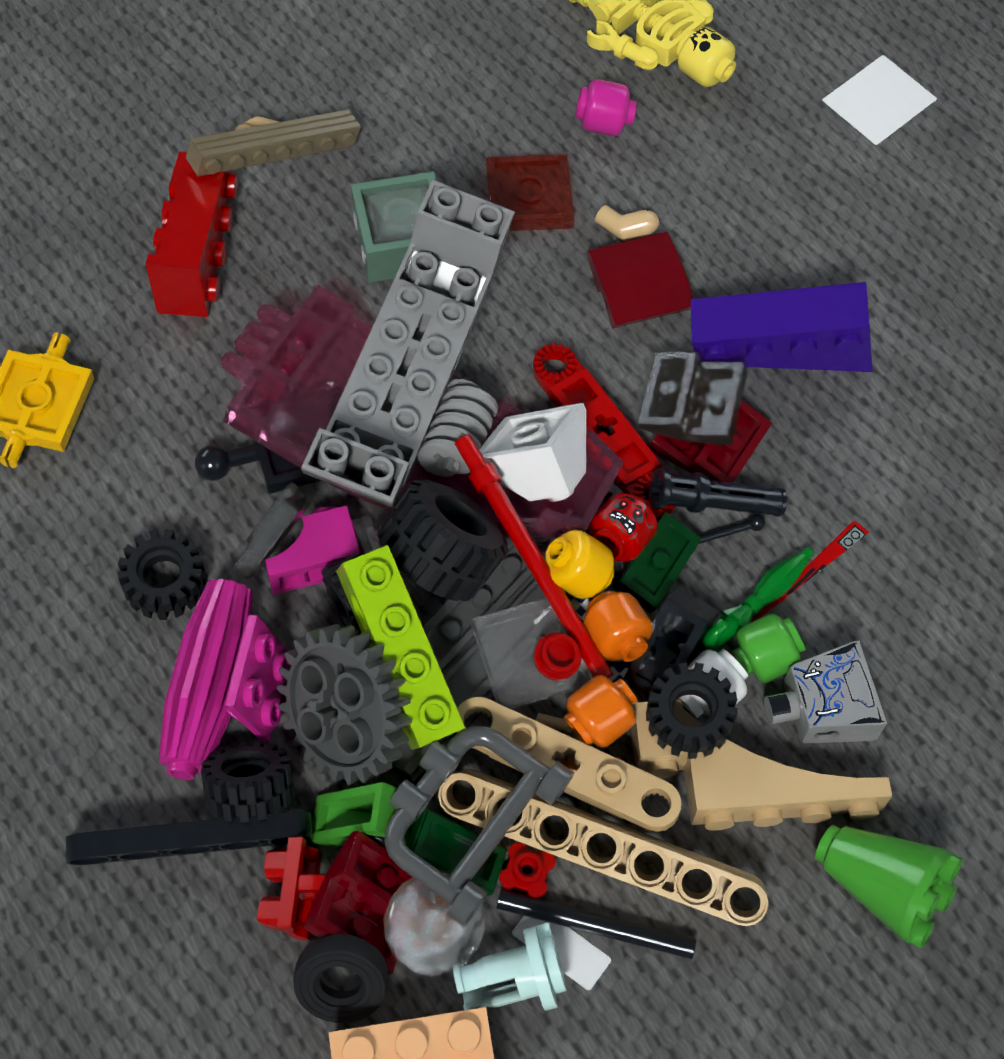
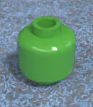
M771 613L738 630L737 642L739 648L733 650L732 653L748 674L753 672L760 682L769 683L787 674L789 667L801 662L800 653L806 651L790 618L782 620L778 615Z

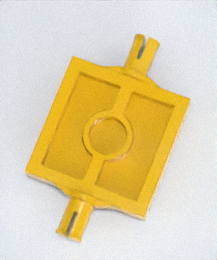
M58 332L54 333L44 354H25L8 350L1 364L0 437L5 438L7 442L0 456V463L6 467L10 465L11 468H16L18 466V461L25 446H40L64 452L95 378L92 369L71 365L63 359L68 345L71 343V339L65 334H61L60 337Z

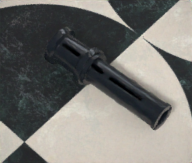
M660 467L653 472L649 485V500L651 506L656 509H663L666 505L686 507L691 513H699L707 507L780 517V515L784 514L787 507V493L783 488L711 481L701 472H693L688 476L672 474L667 468Z

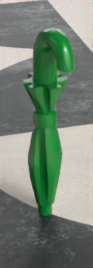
M806 547L801 552H797L780 562L763 576L753 595L744 600L742 605L721 611L720 619L703 637L702 644L705 650L711 649L716 651L724 646L740 628L750 624L752 617L759 613L763 606L769 605L785 595L800 577L808 564V560L814 556L813 550Z

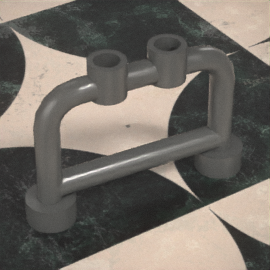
M472 726L461 730L446 746L435 741L428 748L419 763L422 768L427 770L416 785L406 779L395 791L389 805L394 807L396 812L392 815L385 829L384 844L389 857L399 868L449 903L451 906L446 915L462 927L468 924L487 896V892L471 880L534 794L553 806L575 774V772L559 761L550 768L502 733L485 726ZM474 746H484L524 773V775L449 877H447L406 846L405 833L411 824L425 811L431 798L443 782L445 783L450 778L465 753Z

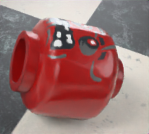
M618 493L612 495L591 519L589 534L611 550L614 561L628 562L636 559L656 535L658 522L650 504L645 499L632 494Z

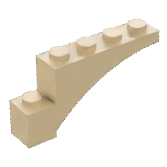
M682 699L674 702L673 713L679 722L690 727L703 724L683 709ZM637 702L632 707L637 718L635 725L630 728L635 767L649 772L658 778L671 777L676 775L678 770H684L691 825L704 824L705 829L717 831L733 827L734 822L753 821L754 826L769 827L782 823L783 818L801 817L804 823H820L829 820L831 815L849 814L851 819L864 820L878 816L879 811H882L892 798L889 777L853 778L819 774L786 766L754 754L727 739L720 749L716 746L713 753L704 757L703 752H698L696 759H687L688 752L684 751L680 752L679 757L671 754L672 747L667 745L662 749L657 744L659 737L657 735L652 737L648 730L650 724L649 721H646L648 702Z

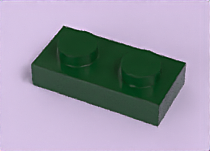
M664 512L657 519L656 535L639 556L628 563L614 585L621 592L630 593L649 613L658 609L702 539L667 512Z

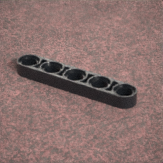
M304 811L280 812L276 815L270 813L266 814L267 819L258 821L257 816H251L249 822L244 823L240 822V817H235L233 822L224 821V818L76 833L65 838L66 864L91 865L288 844V837H303L307 842L313 838L311 813Z

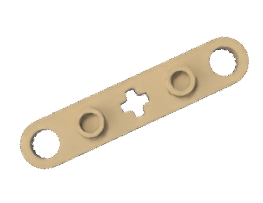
M484 697L469 698L457 708L463 724L466 722L469 714L473 715L474 712L480 713V711L483 714H487L492 720L490 728L502 733L550 768L556 763L554 761L555 758L564 759L567 754L575 756L574 765L578 770L570 769L575 774L564 790V793L619 819H625L649 832L666 831L677 821L681 810V798L677 789L669 782ZM484 746L472 747L489 755L490 758L519 771ZM656 793L659 796L663 795L670 804L669 812L661 817L648 815L641 805L642 800L646 796L648 797L650 794L656 795Z

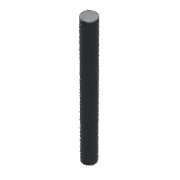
M503 889L500 891L496 907L499 910L692 959L695 952L697 940Z

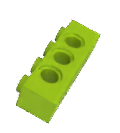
M386 545L342 563L336 570V573L362 634L366 632L370 634L369 648L382 644L384 650L381 660L384 663L391 660L396 662L391 672L393 679L404 678L405 680L403 686L397 690L399 696L407 697L411 702L401 707V713L412 719L411 724L402 727L403 732L409 738L408 744L410 749L421 748L465 729L389 546Z

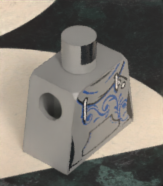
M860 641L848 643L789 667L783 681L785 693L764 697V709L768 722L772 725L794 720L802 743L873 741L879 738L887 725Z

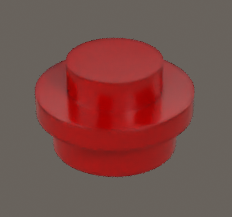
M559 632L550 633L542 637L536 644L533 652L534 664L544 677L554 681H562L570 678L578 670L581 664V650L572 637Z

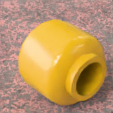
M579 530L566 532L553 540L547 548L545 560L549 565L552 580L571 596L580 599L591 598L602 593L611 584L614 577L613 554L605 544L586 532Z

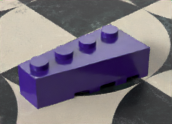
M866 282L691 299L692 346L697 365L873 372Z

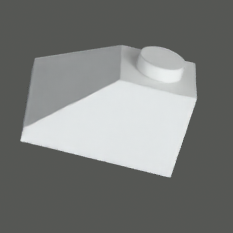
M584 403L505 417L479 449L487 464H494L502 478L500 484L528 501L548 499L551 502H556L572 495L575 487L586 473V409Z

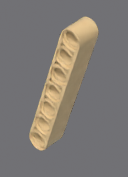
M463 769L453 773L445 783L443 782L439 787L438 798L443 810L452 817L485 828L497 812L500 800L507 798L516 785L476 770ZM464 780L473 786L476 796L472 805H461L455 800L452 790L456 781ZM534 794L523 809L520 821L513 823L504 835L510 839L737 925L750 926L758 923L763 919L768 909L766 887L760 878L751 873L562 802L556 801L551 806L536 794ZM556 815L565 819L569 827L568 837L562 840L550 838L544 830V820L546 817ZM605 833L611 836L616 843V853L606 858L594 854L590 847V838L593 835ZM645 851H653L663 859L664 868L656 875H646L637 867V856ZM701 869L711 877L712 884L705 892L695 893L688 890L684 885V875L690 870ZM742 887L755 890L760 897L759 903L752 910H739L731 902V895L735 890Z

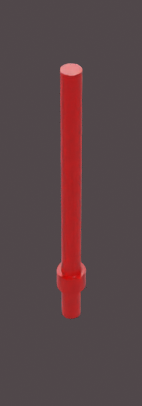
M470 434L459 438L454 445L471 471L469 475L470 481L478 494L484 493L566 633L578 644L581 650V658L593 678L597 675L610 678L614 675L598 650L565 592L552 580L549 565L499 484L502 478L494 464H487Z

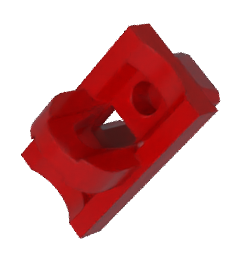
M288 837L287 848L266 852L264 863L265 877L272 882H282L281 896L262 897L259 901L257 921L266 928L283 931L296 940H311L312 933L303 927L326 875H319L322 852L307 846L306 840L303 837Z

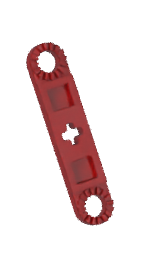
M551 343V346L544 345L542 349L537 350V354L534 356V378L556 407L584 403L586 409L587 447L623 493L646 499L643 494L649 489L653 472L657 468H663L662 463L587 368L580 364L574 352H571L568 347H563L562 344H559V346L555 345V343ZM549 360H559L565 364L566 368L564 372L561 371L560 374L555 372V375H553V372L550 371L548 373L547 369L544 370L543 364ZM601 423L604 427L612 425L611 436H608L605 432L597 434V424ZM666 505L663 509H656L651 506L656 519H658L664 512L671 515L676 506Z

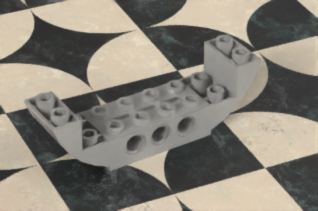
M435 180L431 181L417 212L409 248L326 430L319 428L301 467L304 474L392 508L395 506L414 471L420 447L423 445L431 421L435 418L436 410L441 405L442 397L447 391L448 384L453 378L499 260L515 211Z

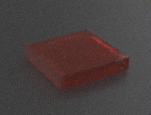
M567 154L486 157L488 201L515 211L509 231L574 228Z

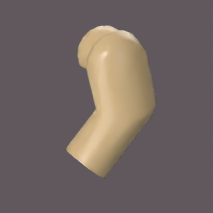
M604 205L595 217L597 224L622 241L650 236L659 226L658 216L650 210H640L621 215L610 206Z

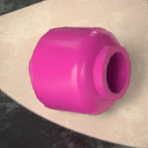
M594 79L589 83L588 87H581L575 119L581 120L582 128L586 131L618 136L623 131L625 124H633L637 101L630 100V91L627 85Z

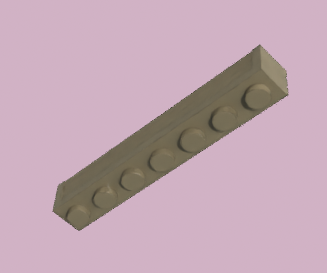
M347 109L190 139L186 159L198 177L350 147L356 144L361 126L351 111Z

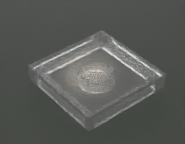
M546 598L475 617L470 622L498 704L512 709L578 690L591 680L582 658L578 670L570 678L562 681H554L544 677L535 667L533 652L536 644L542 637L554 632L568 635Z

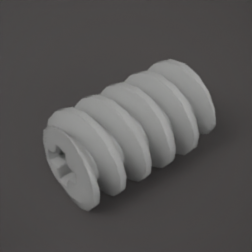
M453 379L448 384L447 391L442 397L441 405L437 408L435 418L431 421L429 431L426 433L423 445L420 447L418 459L422 467L427 472L442 477L470 473L471 471L454 443L459 438L470 434L477 447L481 448V445L486 441L487 432L492 427L493 418L498 413L496 400L472 381Z

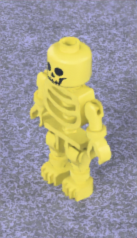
M568 0L571 3L578 1L582 6L589 7L597 19L596 34L592 33L591 30L587 31V43L596 50H612L615 57L621 60L627 57L635 61V66L644 70H653L658 63L667 67L678 58V68L703 87H711L719 82H726L735 71L736 62L734 58L736 52L734 44L711 27H705L706 24L713 20L714 13L712 5L706 0ZM638 21L636 44L633 43V38L626 34L619 36L634 22Z

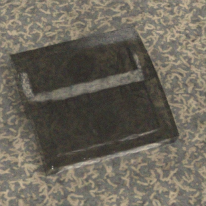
M655 352L638 420L639 428L654 434L683 441L732 446L748 374L744 362H701L698 352Z

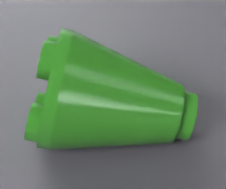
M831 825L826 830L815 853V860L824 864V870L900 939L920 949L924 947L934 928L935 922L931 921V918L935 911L939 910L945 913L949 908L957 891V886L952 883L963 863V858L944 848L844 826L841 829L835 825Z

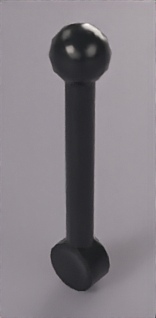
M753 514L749 517L748 521L700 534L698 536L702 539L699 544L749 529L760 531L765 527V518L760 514Z

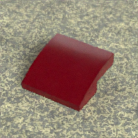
M668 232L604 246L586 252L597 292H602L612 329L691 310L693 295L684 268Z
M696 377L686 388L647 446L662 458L691 474L693 472H701L711 481L734 483L772 425V422L739 397L730 403Z
M357 830L350 834L333 861L318 890L303 928L318 938L333 934H346L366 940L382 954L386 962L388 975L394 972L406 932L403 920L410 915L422 917V914L414 906V900L418 896L427 898L429 889L399 868L389 857L384 847Z

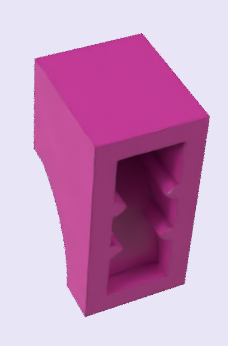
M347 505L338 508L331 506L321 507L309 515L302 516L303 529L297 540L284 552L265 559L273 595L323 583V576L321 574L323 568L355 553L361 556Z

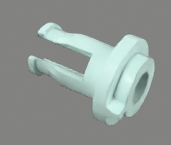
M549 922L523 929L525 946L482 957L475 963L463 967L460 963L453 965L458 994H463L464 1010L481 1007L496 1008L536 996L540 997L545 1011L558 1008L556 994L567 991Z

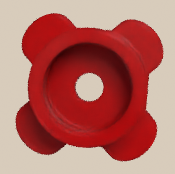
M521 842L512 844L508 849L510 860L507 868L501 871L499 876L501 885L507 890L514 889L533 898L542 897L547 891L545 881L548 872L555 867L554 856L545 851L539 853L530 850L526 844ZM525 866H529L532 868V872L530 874H525L523 872V868Z

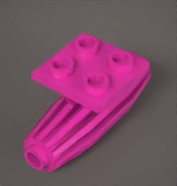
M212 579L207 582L182 637L164 702L159 750L160 764L167 767L166 773L169 776L177 779L194 780L196 774H201L203 761L210 760L209 755L217 750L231 717L246 726L260 741L268 743L271 741L274 727L279 724L282 711L279 710L278 705L281 704L282 694L277 690V686L287 682L280 674L279 668L289 664L284 655L288 650L258 615H252L253 591L246 588L247 586L236 583V581Z

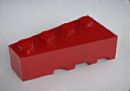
M179 151L169 183L170 201L164 200L161 210L162 229L156 228L153 237V246H156L155 254H148L145 265L157 313L208 317L211 302H218L220 278L216 276L217 266L224 267L226 261V242L222 241L223 233L230 232L232 227V207H228L230 198H236L238 194V174L232 173L229 170L198 177L186 159L187 152Z

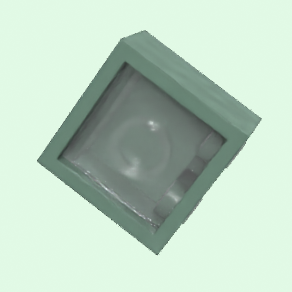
M434 171L351 184L353 219L368 283L395 279L411 243L417 212L431 181H436Z

